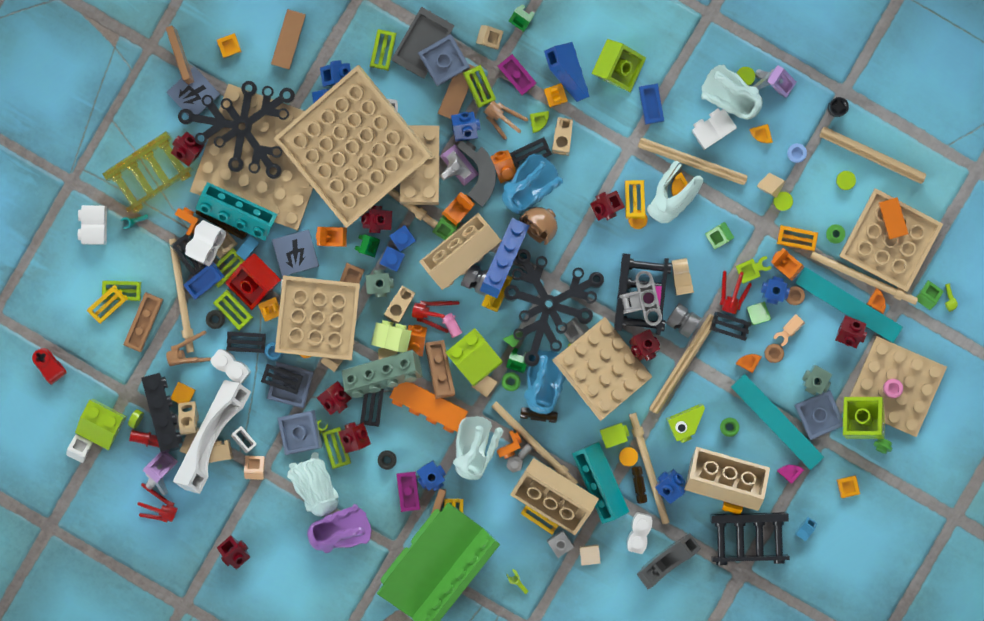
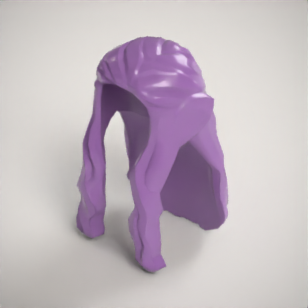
M354 504L352 507L337 511L315 521L310 525L307 537L310 545L315 550L329 553L334 548H351L362 543L367 544L370 541L372 529L366 513L358 505Z

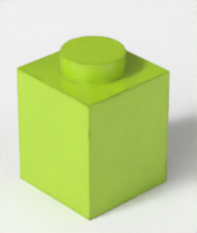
M621 422L599 429L606 449L627 442V437L630 436L627 425L623 426Z

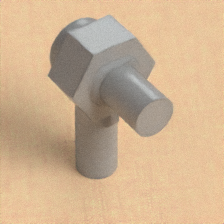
M527 443L517 456L508 458L507 468L513 473L520 471L524 458L533 448Z

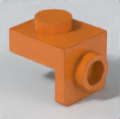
M509 150L496 152L491 156L501 184L512 180L516 169Z
M460 192L442 214L457 226L475 204L468 195Z
M186 207L183 210L178 208L174 215L191 224L186 234L192 236V234H195L194 230L199 224L200 219L193 216L195 212Z
M317 227V246L346 247L347 228Z
M785 248L776 252L771 261L774 267L791 281L804 268L803 264L790 255Z
M417 324L408 325L407 330L412 332L407 351L413 350L423 357L427 327Z
M513 430L509 431L513 442L497 449L499 457L504 456L507 459L515 455V450L521 448L519 444L522 443L518 432L514 433Z

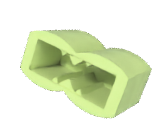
M382 320V323L376 322L371 345L402 353L408 350L412 331L407 330L406 325L396 323L393 326L394 322Z

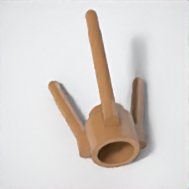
M492 101L484 113L488 115L486 119L492 123L504 140L507 139L495 122L499 118L515 131L521 133V130L508 120L503 113L506 111L525 122L528 121V118L505 107L500 102L497 104L495 101Z
M202 331L178 345L171 346V351L166 353L169 366L210 361V357L186 358L184 351L179 350V348L205 335L206 331Z

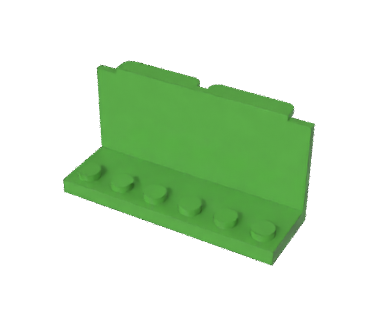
M447 503L442 511L439 509L434 510L412 538V545L409 548L406 547L381 578L383 586L377 594L414 621H440L500 544L486 529L450 503Z

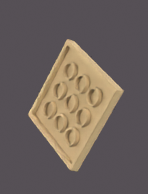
M874 188L839 257L908 292L943 223L899 201L908 234L889 240L878 203L893 199V197Z
M283 275L275 352L352 360L360 284Z
M606 317L601 319L552 360L600 421L652 378V375L641 361L639 362L638 358L634 357L629 346L618 332L614 330V327Z
M876 336L849 397H883L885 424L917 437L947 367ZM889 379H897L903 385V392L897 398H890L883 391V385Z

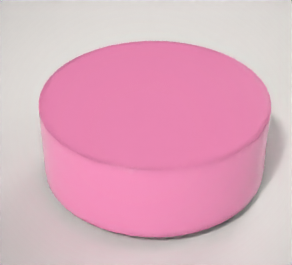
M889 379L884 383L883 391L886 396L897 398L903 392V385L897 379Z

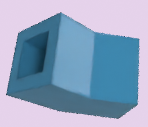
M249 236L236 254L246 260L258 247L259 242Z
M807 517L795 534L806 541L814 532L818 523Z

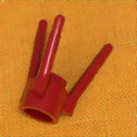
M723 271L720 305H723L722 311L736 314L737 310H740L752 284L748 283L738 301L736 297L744 272H740L732 297L727 296L726 299L727 272Z
M415 302L412 317L417 318L418 322H423L438 330L449 333L448 329L424 319L428 318V315L445 318L444 314L429 311L430 307L426 306L459 305L460 302Z
M142 483L141 486L166 505H162L161 509L138 502V506L159 513V516L140 513L139 516L161 520L166 523L167 521L173 522L178 509L173 507L175 503L168 501L153 489H147L146 484Z

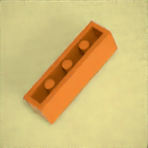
M404 382L394 387L389 397L393 399L391 403L401 408L403 405L409 407V412L419 416L421 413L427 417L426 420L434 425L438 422L444 425V430L452 434L454 431L458 432L460 422L465 419L468 410L444 398L436 399L434 393L412 382Z

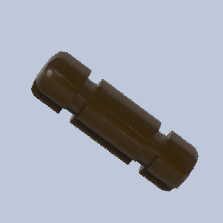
M523 407L521 408L520 418H531V420L544 422L549 420L551 423H556L558 413L552 411L548 414H539Z
M632 467L637 503H646L647 495L645 494L646 489L644 477L642 476V467Z

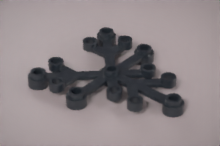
M252 81L244 82L241 87L244 98L240 116L229 98H224L221 101V107L227 110L234 121L224 118L215 105L213 97L210 95L202 97V104L209 108L214 117L193 114L189 109H182L178 113L179 121L185 125L192 122L213 125L205 132L196 134L195 141L200 145L205 144L207 139L224 127L231 128L223 136H217L214 139V145L218 148H223L229 140L237 136L233 157L228 161V167L231 171L240 172L244 168L241 155L244 138H246L254 149L252 162L248 166L249 171L254 174L258 173L261 169L259 164L261 159L266 166V174L269 178L277 179L281 176V167L272 163L267 154L279 158L282 156L283 150L279 146L267 147L260 145L251 133L252 124L265 115L279 117L281 120L289 118L290 114L287 109L275 108L282 103L288 104L294 101L295 93L291 88H283L279 96L271 101L274 90L270 86H265L262 89L263 101L261 109L248 117L252 96L257 93V85ZM247 85L252 86L251 92L246 91ZM270 88L271 94L265 95V89ZM285 92H290L288 99L283 97ZM210 97L211 103L205 104V98ZM224 101H229L230 106L225 108L223 106ZM281 111L287 112V116L285 118H282L280 116ZM184 113L189 114V118L187 120H183L182 115ZM240 123H245L246 128L244 130L239 129ZM203 135L204 141L199 142L198 136ZM219 138L223 139V144L221 146L217 145V140ZM276 148L280 150V154L278 156H275L273 154V151ZM234 161L239 162V166L237 168H234L232 166V163ZM253 164H257V171L251 170ZM273 167L277 169V173L274 175L270 173V169Z
M521 249L518 251L515 261L517 264L524 266L527 273H523L521 269L516 268L512 272V278L516 281L522 280L532 283L540 297L521 292L514 285H509L505 288L504 297L511 302L519 299L538 305L528 311H521L519 314L521 322L526 323L530 318L542 312L540 320L522 329L517 328L513 333L514 339L520 341L524 336L536 331L531 350L524 356V363L528 367H535L540 359L538 350L543 334L547 337L550 349L553 352H558L562 348V343L556 339L547 322L549 314L556 326V332L559 334H564L568 327L565 322H562L557 311L577 317L581 324L590 323L593 318V313L590 309L582 308L579 310L560 303L572 296L586 300L589 304L594 303L597 299L596 293L593 291L584 292V290L590 287L600 288L604 282V277L599 272H593L588 280L579 284L580 279L584 276V271L582 268L577 267L572 272L573 279L569 290L555 297L548 295L540 281L543 269L547 265L546 257L539 256L536 259V269L534 270L530 262L531 255L529 251ZM520 254H526L527 258L522 260ZM543 259L545 264L539 265L538 260ZM516 271L520 272L521 277H515L514 273ZM575 271H580L582 275L577 277ZM595 276L600 278V281L597 283L593 281ZM511 289H513L516 292V294L513 296L509 295L508 291ZM589 294H592L594 296V300H589L587 296ZM546 301H551V302H552V306H551V307H547V306L545 305V302H546ZM523 313H526L528 315V319H522L521 315ZM582 313H588L589 317L587 319L583 318ZM559 325H564V326H565V330H564V331H560V330L558 329V326H559ZM517 331L522 332L523 336L521 338L516 337L515 333ZM558 343L560 347L558 349H554L552 347V344ZM530 355L535 356V361H529L528 357Z

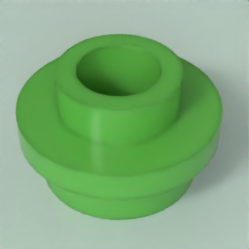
M831 225L826 231V237L831 243H840L845 238V230L840 225ZM834 230H837L839 232V236L837 238H835L832 234Z
M508 372L502 377L501 382L505 390L515 391L519 388L521 380L516 373ZM509 378H513L515 380V383L513 385H509L507 383V380Z
M725 418L720 424V430L725 436H735L739 431V423L734 418ZM729 423L733 425V429L730 431L726 429V425Z
M877 439L873 444L878 452L884 454L891 452L893 449L891 447L892 442L886 439Z

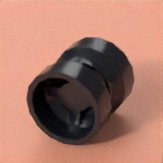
M836 97L829 102L828 112L833 117H841L848 112L849 103L845 98Z

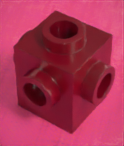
M186 131L182 137L178 135L173 141L172 145L174 147L171 154L189 167L199 157L205 145L198 144L195 141V137Z
M617 190L610 194L603 192L595 196L596 201L590 203L598 221L606 218L608 221L617 216V211L625 208Z
M373 206L361 216L363 228L369 229V233H381V230H391L393 211L382 210L383 206Z
M845 315L839 326L835 341L857 349L859 343H863L867 336V332H865L866 323Z
M650 329L633 336L629 341L632 354L635 358H638L639 362L644 359L646 361L654 359L656 353L660 350L659 340L656 336H653Z
M338 381L316 397L330 415L336 411L340 414L348 407L346 403L352 399Z
M355 422L344 425L345 429L338 432L345 453L357 451L371 445L364 423L356 425Z
M232 535L217 547L222 555V561L227 566H233L236 570L250 558L247 552L248 546L242 540L237 541Z

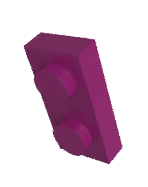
M513 54L497 66L522 96L537 84Z
M416 471L397 473L401 512L420 510Z

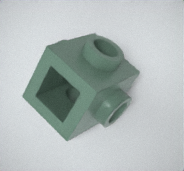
M375 270L373 275H365L367 294H375L376 297H387V293L391 292V288H394L393 277H390L389 273H385V270ZM379 280L383 281L382 287L377 286Z
M813 365L810 371L806 370L804 373L802 385L806 386L805 391L814 396L816 393H826L831 385L829 380L832 374L817 365ZM816 378L819 380L817 384L814 383Z

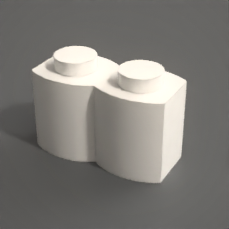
M718 108L709 114L711 118L705 122L701 119L693 124L694 129H692V133L703 150L737 129L724 109L720 111Z
M82 205L81 210H78V221H81V229H78V240H81L83 245H106L107 206Z
M202 220L195 227L194 238L186 245L185 255L210 266L225 239L226 232Z
M219 349L210 360L216 369L226 372L232 381L240 384L244 383L251 373L246 364L236 361L230 352Z
M636 512L632 519V531L627 538V548L630 552L643 554L647 547V535L652 527V518L648 514Z

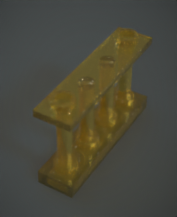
M165 131L102 173L106 180L110 181L112 179L113 182L117 183L131 204L126 208L127 212L131 213L133 211L137 213L144 208V203L180 179L183 182L192 176L190 173L194 171L193 168L189 166L185 169L179 159L171 154L172 148L169 141L173 138L169 132ZM158 148L164 150L179 173L170 180L153 156V152ZM143 158L149 162L163 183L155 190L151 188L137 167V162ZM126 169L132 171L147 194L138 201L122 179L123 175L121 173Z

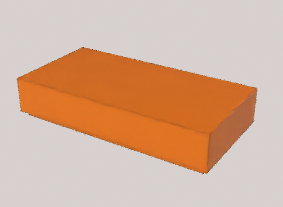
M898 197L879 202L889 240L907 235L908 231Z

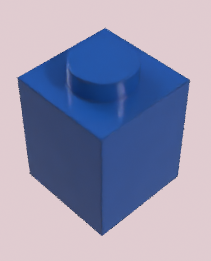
M406 225L389 235L400 252L417 242Z
M387 246L379 264L398 272L405 254Z

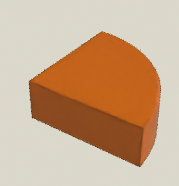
M876 288L866 304L884 314L886 309L885 298L882 292Z
M756 354L744 355L735 364L753 373L762 356Z

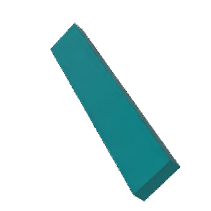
M806 267L803 268L795 281L796 285L845 315L866 323L868 329L891 343H894L903 326Z
M745 374L731 386L741 399L809 470L824 458Z

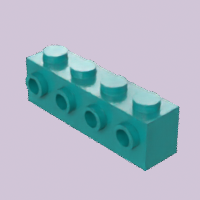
M209 182L206 183L195 208L204 214L266 241L277 217L276 213Z
M593 443L572 453L588 492L599 498L595 508L602 524L616 520L629 513L630 511L600 443Z

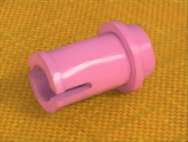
M451 312L445 315V318H442V324L446 325L451 337L454 338L463 332L455 320L456 316H453Z

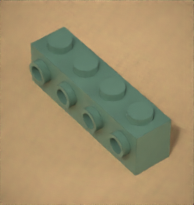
M413 350L342 370L344 391L353 398L362 397L363 394L370 392L376 393L383 388L397 387L404 382H414L416 379L423 377L420 357Z

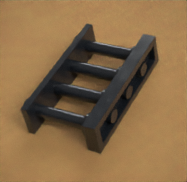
M623 253L614 330L622 331V328L627 325L656 329V335H661V331L665 330V320L661 319L658 325L651 326L643 319L627 318L623 314L624 306L619 295L626 294L627 289L631 287L637 288L635 280H631L628 277L629 270L635 268L662 271L661 283L654 282L655 287L662 286L659 306L663 317L667 274H671L672 263H669V258H664L663 264L634 261V259L630 258L631 254ZM639 281L642 285L649 283L648 281Z
M787 512L741 513V515L710 514V522L712 524L715 523V527H717L718 556H711L712 562H716V565H727V562L772 560L774 564H784L785 560H790L788 554H783L782 525H784V522H789V514ZM753 522L756 534V555H745L744 526H746V523ZM765 522H772L775 526V555H764L763 526ZM726 523H734V526H736L737 556H725Z

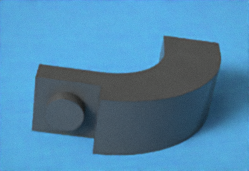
M468 140L466 143L461 141L457 147L476 163L479 170L478 181L467 195L483 207L491 197L495 187V167L491 157L483 147L478 152H475L476 147Z
M689 533L647 562L637 575L646 588L650 589L675 567L692 558L701 548Z

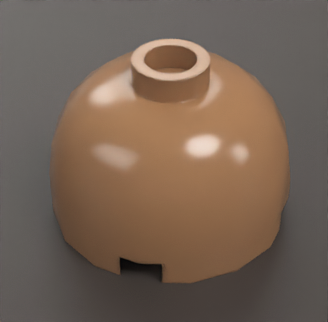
M533 207L519 218L521 222L530 225L527 234L538 243L544 241V245H547L557 233L556 215L550 209Z

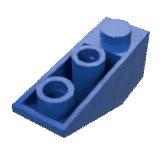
M573 42L557 45L545 50L544 53L549 69L575 101L578 102L590 97Z

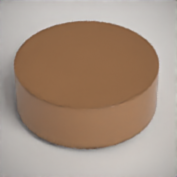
M798 286L790 287L786 301L791 305L801 304L805 298L803 289Z
M770 344L766 347L764 355L769 362L778 363L784 357V350L778 344Z

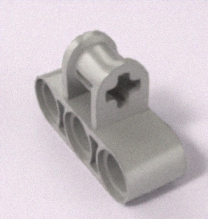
M641 271L635 278L638 291L619 295L624 306L623 314L642 310L646 323L655 326L661 322L662 314L654 280L650 272ZM641 274L649 276L650 281L647 285L639 283L638 278ZM645 293L653 294L654 301L651 304L643 301ZM628 298H630L632 307L629 306ZM652 311L656 312L659 316L655 323H651L647 317Z

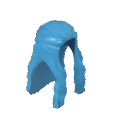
M541 154L529 155L526 161L517 169L512 181L504 185L503 203L513 213L521 214L534 204L540 202L553 189L563 183V179L558 177L555 166Z
M539 350V363L535 367H528V389L524 393V398L527 400V405L532 411L539 414H548L557 405L559 395L563 390L562 384L566 377L552 361L559 354L557 352ZM531 355L529 361H535V356Z

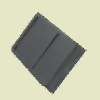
M421 7L391 60L425 79L428 70L418 52L450 35L454 25L435 15L430 10Z

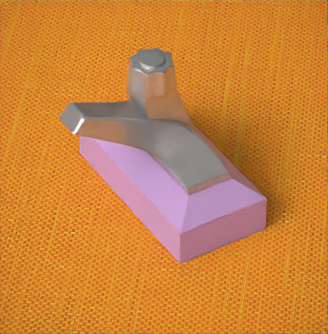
M777 66L771 72L758 69L755 72V77L761 80L752 87L760 90L771 85L781 96L787 98L796 81L784 68Z
M455 144L440 156L447 164V168L440 175L443 181L449 177L456 176L465 186L479 175Z
M160 452L143 469L146 476L149 477L146 483L147 489L151 490L156 485L162 495L168 493L163 477L178 462L168 452L164 454Z

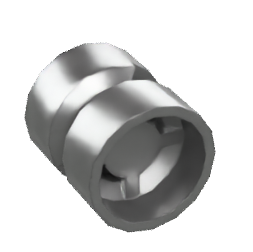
M473 264L465 274L461 286L468 289L474 288L476 293L485 296L486 293L481 292L480 288L488 270L481 271V267Z
M678 303L665 324L673 329L678 328L679 333L689 338L699 324L701 317L693 312L688 313V309Z

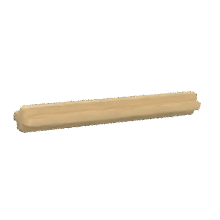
M823 127L819 136L917 183L922 184L926 178L925 173L827 127Z
M641 138L638 143V147L732 182L745 185L748 176L648 139Z
M712 314L708 315L649 407V410L653 413H659L711 332L709 329L714 317Z

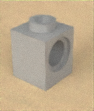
M561 530L547 540L558 558L574 548L564 530Z

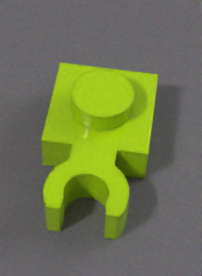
M767 256L761 257L758 263L751 259L735 266L738 275L740 272H744L742 284L760 277V270L768 271L772 268L771 266L763 267L762 262L768 259Z

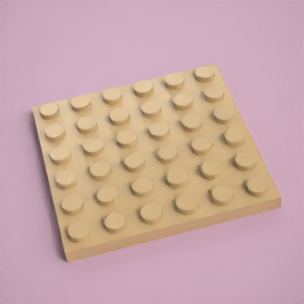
M360 65L351 70L273 138L346 228L352 225L433 156Z
M228 84L223 99L229 98L240 116L244 94L240 87ZM255 94L252 96L248 117L261 109L262 95ZM224 101L223 106L225 108L229 107L230 102ZM282 103L275 109H287L290 114L288 119L281 120L279 117L265 115L252 124L251 133L262 146H279L273 138L298 118L304 110ZM220 105L219 111L224 118L234 121L227 110H224ZM281 111L280 116L282 118H285L287 116V112ZM245 123L239 124L240 130H244L246 128ZM224 127L211 136L206 144L190 192L201 195L206 183L209 182L276 213L275 223L299 230L313 187L284 151L279 158L267 154L272 163L281 167L282 174L279 178L271 179L267 176L266 166L261 159L259 163L261 169L258 173L254 174L248 169L249 164L252 162L254 149L247 139L244 138L241 155L244 168L240 172H233L228 167V161L233 157L237 136L229 140L223 148L216 147L214 139L217 136H223L231 128ZM219 138L217 140V145L221 146L223 144V139ZM278 148L274 149L273 154L278 156L280 150ZM234 161L232 163V166L234 168H237L239 166V162ZM253 164L251 170L257 171V164ZM275 167L271 168L270 173L272 175L276 174L277 169Z

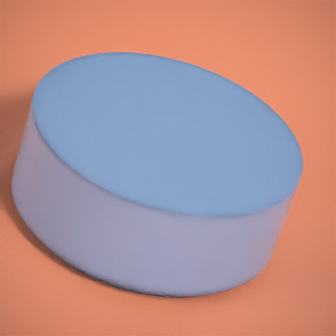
M796 143L788 148L787 156L790 161L800 163L806 158L807 150L802 144Z

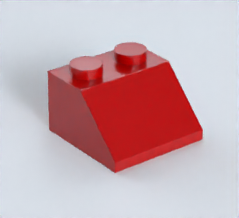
M253 253L240 264L225 284L253 310L276 287L281 279Z

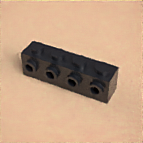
M160 373L142 377L161 453L164 454L181 449L180 443H183L180 432L176 433L175 425L178 424L175 413L171 414L170 407L173 406L171 396L166 395L165 388H168L166 378L162 377Z

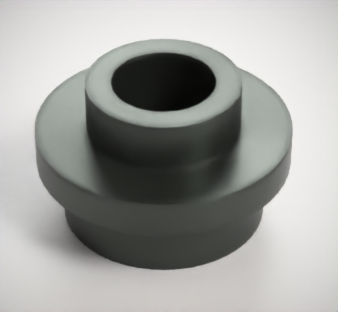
M212 310L206 315V323L212 329L221 328L225 323V316L219 310ZM213 316L219 317L217 323L212 321Z
M385 450L379 454L377 461L381 468L388 470L396 465L397 458L392 451ZM384 457H390L391 462L385 463Z

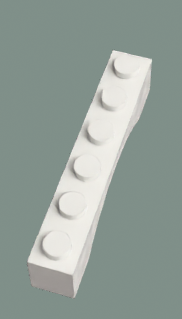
M229 380L223 381L173 480L175 484L184 490L198 494L201 493L209 477V458L214 443L225 425L235 414L243 409L251 394L250 390L240 383Z

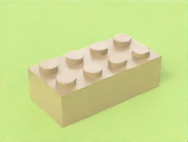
M409 125L433 156L400 183V205H439V126Z
M477 213L419 262L443 290L450 287L460 275L467 273L473 264L480 262L485 254L496 249L502 240L483 217Z
M696 447L690 461L684 490L759 511L765 498L770 467Z
M535 458L532 459L510 494L573 535L578 533L599 499Z

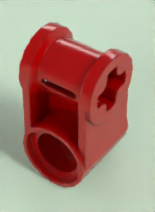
M41 348L33 353L32 360L50 385L67 374L65 368L50 350ZM40 354H45L44 360L40 361L38 359Z

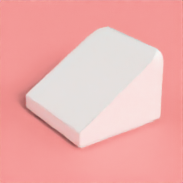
M76 434L67 449L66 455L83 463L93 442Z

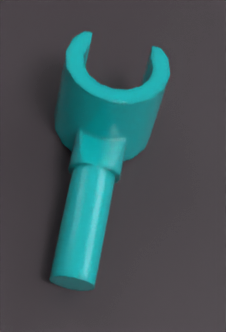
M146 214L137 218L125 217L120 221L128 220L129 225L123 228L129 229L135 223L149 218Z

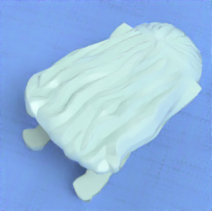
M725 65L714 67L702 85V100L706 99L739 118L752 119L759 114L762 108L763 101L758 88L748 86L738 74L728 70Z
M678 161L673 162L669 170L663 175L657 187L656 196L647 207L649 215L660 223H669L678 217L679 213L693 201L703 184L704 179L701 176H695L680 193L668 198V185L683 166Z
M466 417L459 424L456 439V458L453 464L458 475L468 480H478L483 476L503 434L501 427L495 429L487 456L485 457L492 425L491 421L484 417Z
M313 452L310 460L301 462L298 465L296 462L289 464L290 470L288 471L287 478L292 481L295 491L305 501L307 512H312L314 515L322 517L330 514L337 508L339 496L332 486L325 462L319 459L318 452Z

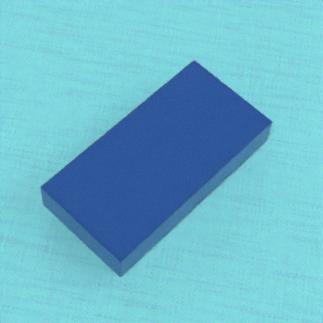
M658 83L640 86L639 93L645 125L664 122Z
M212 262L210 266H206L183 285L194 300H196L225 276L215 263Z

